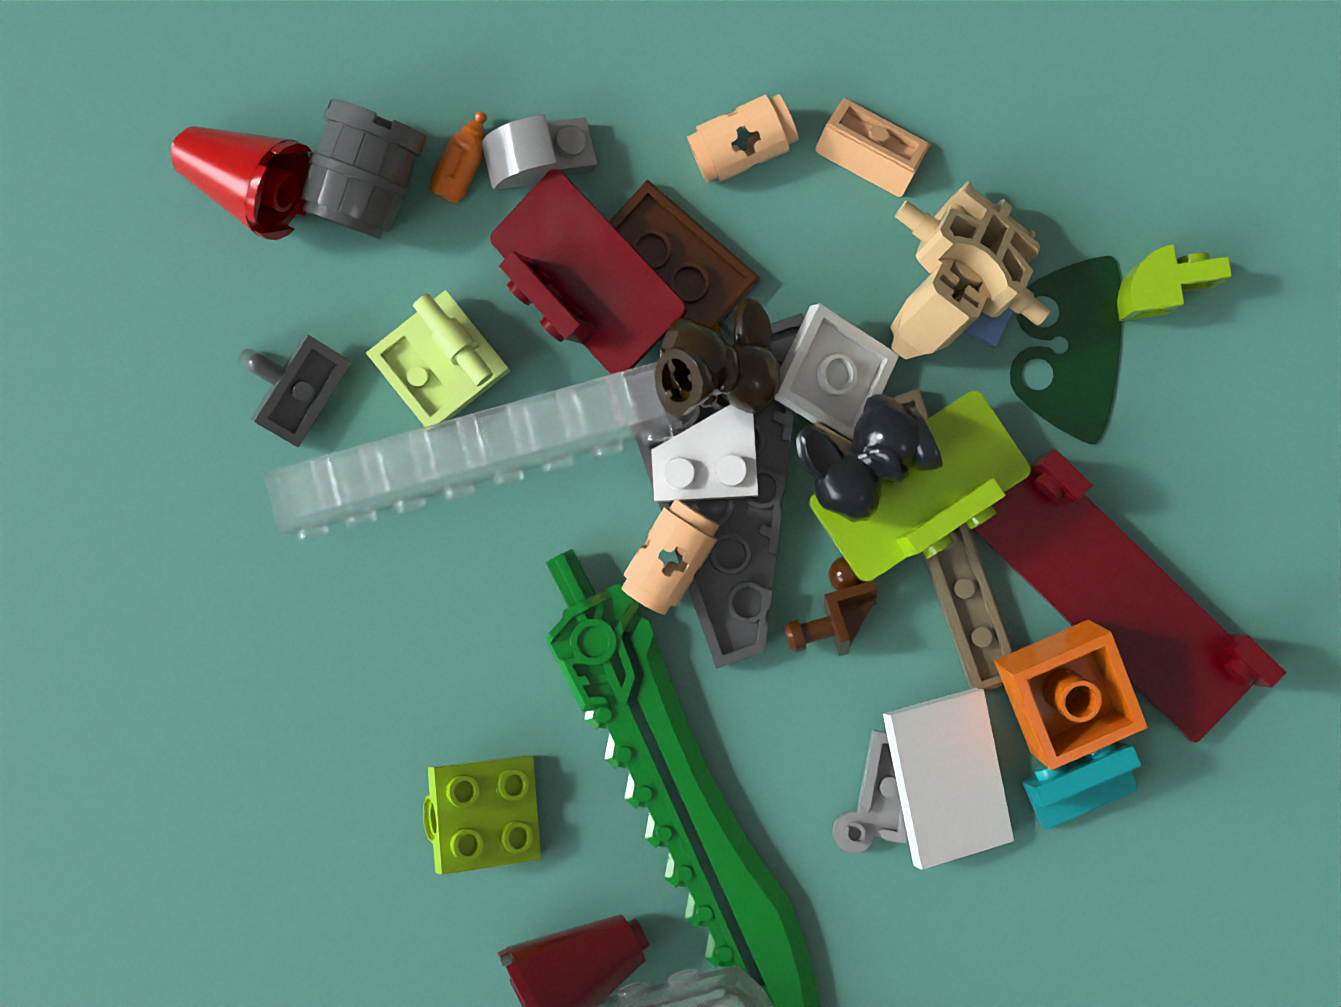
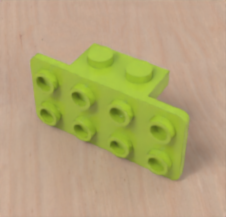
M975 390L969 391L925 420L940 451L943 467L932 471H918L911 467L908 469L909 477L905 481L895 483L889 481L882 482L878 510L869 520L851 522L839 514L823 509L816 497V493L811 496L809 501L811 509L860 581L869 582L874 580L907 557L923 552L928 559L954 542L949 533L964 523L971 530L994 516L997 512L992 504L1006 496L1004 492L1029 476L1031 471L1029 463L980 392Z

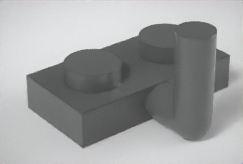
M306 333L302 336L284 367L253 349L243 350L239 355L240 364L272 384L251 420L298 448L352 361Z

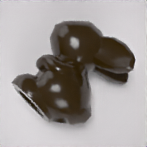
M745 298L739 303L734 315L733 332L720 320L714 322V329L694 322L689 318L683 317L673 320L663 339L654 374L658 398L665 411L676 416L686 415L698 405L702 408L712 406L717 401L719 394H722L724 399L732 406L750 414L761 412L771 405L776 395L781 373L779 364L770 349L772 339L770 319L757 300Z

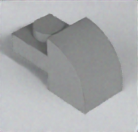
M545 114L531 116L500 126L490 132L481 142L493 190L536 185L552 169H557L565 175L592 172L598 165L586 117L546 121Z

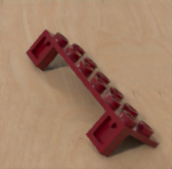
M1055 448L1040 455L1030 465L1031 471L1029 476L1004 492L1006 496L992 504L997 512L994 516L973 528L1071 626L1089 619L1109 630L1113 635L1131 684L1191 742H1199L1252 686L1273 688L1287 673L1249 635L1228 634L1085 495L1093 485Z

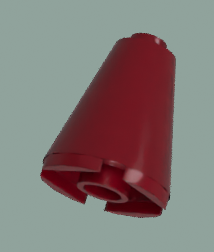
M619 914L507 946L505 949L497 952L502 966L506 967L511 977L509 981L522 1007H597L646 962L643 950L649 948L650 945L639 922L636 919L627 922L625 917Z

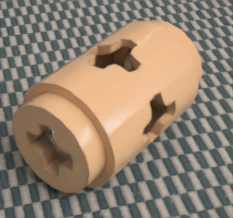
M764 94L737 107L732 113L727 115L724 113L696 126L697 132L686 137L706 183L717 178L720 183L749 170L751 166L757 163L762 164L788 152L789 145L799 140L793 119L780 94L771 98ZM740 126L746 128L748 132H753V136L747 139L749 148L746 151L740 150L737 145L731 144V142L738 138L736 129Z
M675 499L670 509L663 508L650 529L646 542L636 552L623 574L627 579L621 589L644 606L659 614L666 615L671 606H678L691 585L695 573L701 568L718 540L714 537V534L720 525L693 507ZM677 547V551L683 556L681 562L676 564L669 561L664 567V563L659 559V553L663 549L667 552H673Z

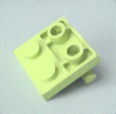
M446 290L434 299L429 293L420 297L413 304L417 313L366 352L431 434L510 372L507 365Z

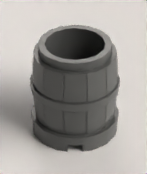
M332 99L323 117L327 123L321 133L314 153L310 154L308 160L310 165L301 199L305 200L303 211L381 240L383 231L389 232L402 200L406 199L408 194L407 186L413 170L415 157H421L427 136L396 120L391 122L376 116L377 113L345 101Z

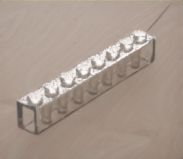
M657 362L267 471L264 472L278 532L297 534L299 541L309 540L329 534L327 525L345 520L347 527L368 524L378 520L376 515L378 511L395 507L396 514L411 512L426 507L425 498L442 493L445 500L475 493L474 485L493 480L494 486L512 484L525 479L523 471L539 466L543 467L544 473L562 470L574 465L572 457L590 452H592L594 459L616 455L624 451L622 443L642 438L644 445L663 442L674 437L672 429L683 427L681 416L665 411L655 387L654 374Z

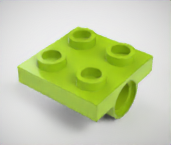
M532 755L428 767L430 795L426 796L424 800L423 822L427 838L433 843L435 873L445 875L541 860L534 758Z

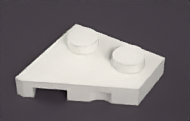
M731 404L651 449L655 503L674 502L675 499L695 501L758 497L753 414L742 411Z

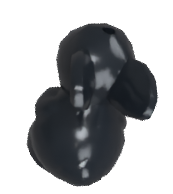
M875 394L867 398L863 413L855 426L853 442L849 451L842 452L830 435L816 425H806L797 434L796 438L798 457L806 471L815 478V492L823 509L839 514L851 522L867 521L878 510L882 482L889 481L895 483L905 481L909 477L908 469L911 467L918 471H932L943 467L940 451L921 414L917 410L912 411L905 405L898 403L894 397Z

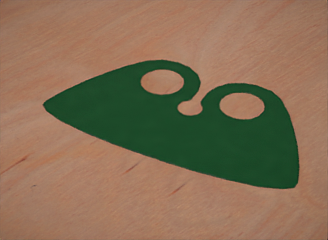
M1102 256L1072 264L1040 278L1027 287V289L1034 293L1035 298L1047 296L1057 303L1059 317L1053 325L1041 328L1035 326L1021 313L1017 314V320L1021 329L1029 336L1048 341L1061 336L1068 341V349L1063 354H1057L1049 347L1035 346L1020 352L1012 362L1010 369V384L1015 394L1043 419L1063 432L1088 444H1096L1104 432L1113 401L1117 377L1122 321H1119L1117 298L1121 280L1117 263L1112 256ZM1039 358L1045 360L1053 370L1052 382L1043 390L1030 389L1022 380V368L1031 359Z

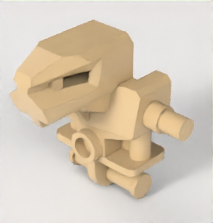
M969 181L962 188L958 189L938 210L935 217L928 212L924 213L908 200L902 204L894 216L912 230L911 233L921 240L915 256L918 262L930 274L907 298L890 326L894 335L891 349L905 360L924 354H932L949 346L979 318L981 312L992 318H997L1009 307L1015 313H1021L1035 325L1039 326L1051 311L1034 297L1033 292L1026 288L1033 273V269L1028 263L1040 251L1039 243L1034 240L1036 233L1033 230H1027L1009 216L1013 207L1011 204L1002 199L995 205L972 187L973 184Z

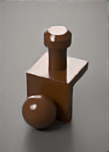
M843 556L837 558L831 564L828 572L829 581L837 591L824 594L826 617L802 624L799 623L798 619L788 622L784 631L789 648L799 652L806 650V644L833 636L839 656L849 654V649L872 606L876 605L878 589L875 580L866 583L860 581Z

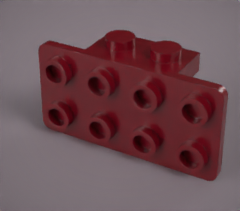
M552 169L548 171L490 235L491 244L505 258L499 267L511 279L506 285L512 294L527 306L531 303L534 304L544 315L539 320L541 325L552 337L559 342L565 339L583 344L612 376H626L666 335L673 320L683 318L687 313V305L682 298L560 170Z

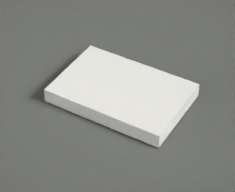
M973 688L883 713L915 867L923 870L1014 841L983 689Z

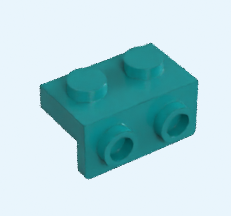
M1115 742L1053 770L1048 769L1045 765H1041L1034 770L1036 775L1022 781V785L1041 827L1051 829L1136 792L1138 785L1131 770L1142 765L1132 745Z

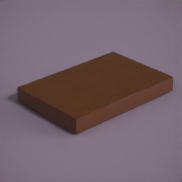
M648 179L609 221L682 298L687 305V313L684 318L692 319L694 322L714 329V322L717 320L724 322L760 281V276Z

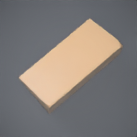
M843 98L826 124L815 151L826 159L891 194L901 197L905 193L931 144L854 102Z

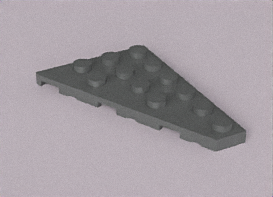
M802 313L771 323L772 339L770 349L780 368L804 320ZM657 363L628 373L624 377L615 378L652 487L651 449L730 405L722 394H719L717 401L712 406L702 408L698 405L686 415L676 416L665 411L655 387L654 374ZM775 399L763 411L753 413L758 497L682 501L720 525L714 534V537L718 539L701 568L695 573L694 579L688 588L716 669L765 652L772 587L794 421V411ZM673 502L658 503L660 510L662 511L664 507L670 509ZM676 547L675 553L680 563L683 556L679 554Z

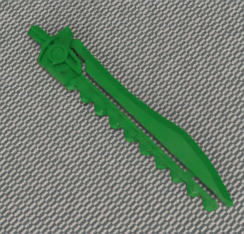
M573 549L545 562L568 606L567 609L563 610L561 620L548 633L545 639L582 712L586 711L585 721L596 730L598 727L602 729L608 728L610 732L605 760L615 769L620 767L628 768L629 770L625 800L636 809L639 806L642 808L647 807L649 810L644 839L655 848L658 846L668 847L669 855L664 878L675 888L678 886L688 887L689 894L684 918L696 928L698 926L708 927L709 935L705 959L716 968L718 966L729 968L725 999L735 1007H771L773 1005L775 1007H820L813 967L790 898L759 857L712 778L686 720L648 619L635 613L641 603L621 589L623 584H615L596 594ZM624 631L631 634L630 640L644 673L637 700L762 976L764 984L757 987L754 985L629 706L628 698L636 674L622 637Z

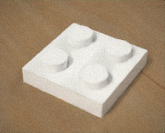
M821 303L809 307L780 368L781 375L774 399L812 423L818 422L853 442L854 429L863 413L867 398L875 394L882 395L899 355Z

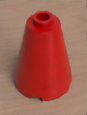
M199 126L186 128L173 140L171 156L176 172L257 236L275 241L282 239L295 230V228L288 225L296 214L304 217L307 212L303 211L305 200L301 199L310 165L307 152H312L307 145L291 139Z

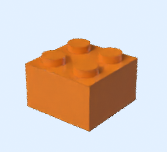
M1089 619L994 660L1030 753L1050 770L1148 728L1112 633Z

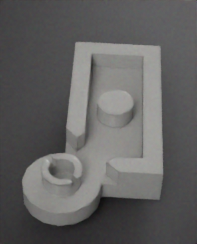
M872 729L857 811L842 813L833 825V838L836 844L848 853L865 851L872 844L874 837L907 844L908 835L887 732Z

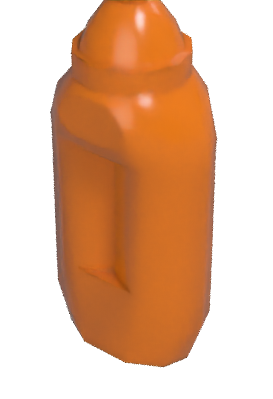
M478 111L475 114V120L463 126L461 131L455 133L448 141L430 180L429 191L455 204H458L466 195L484 156L481 143L485 138L482 124L487 119V115L484 112Z

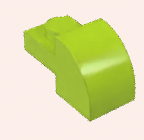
M1174 244L1155 250L1135 265L1124 277L1117 298L1119 321L1168 315L1184 305L1182 292L1215 288L1232 277L1229 257L1210 259L1208 252H1198L1176 259Z

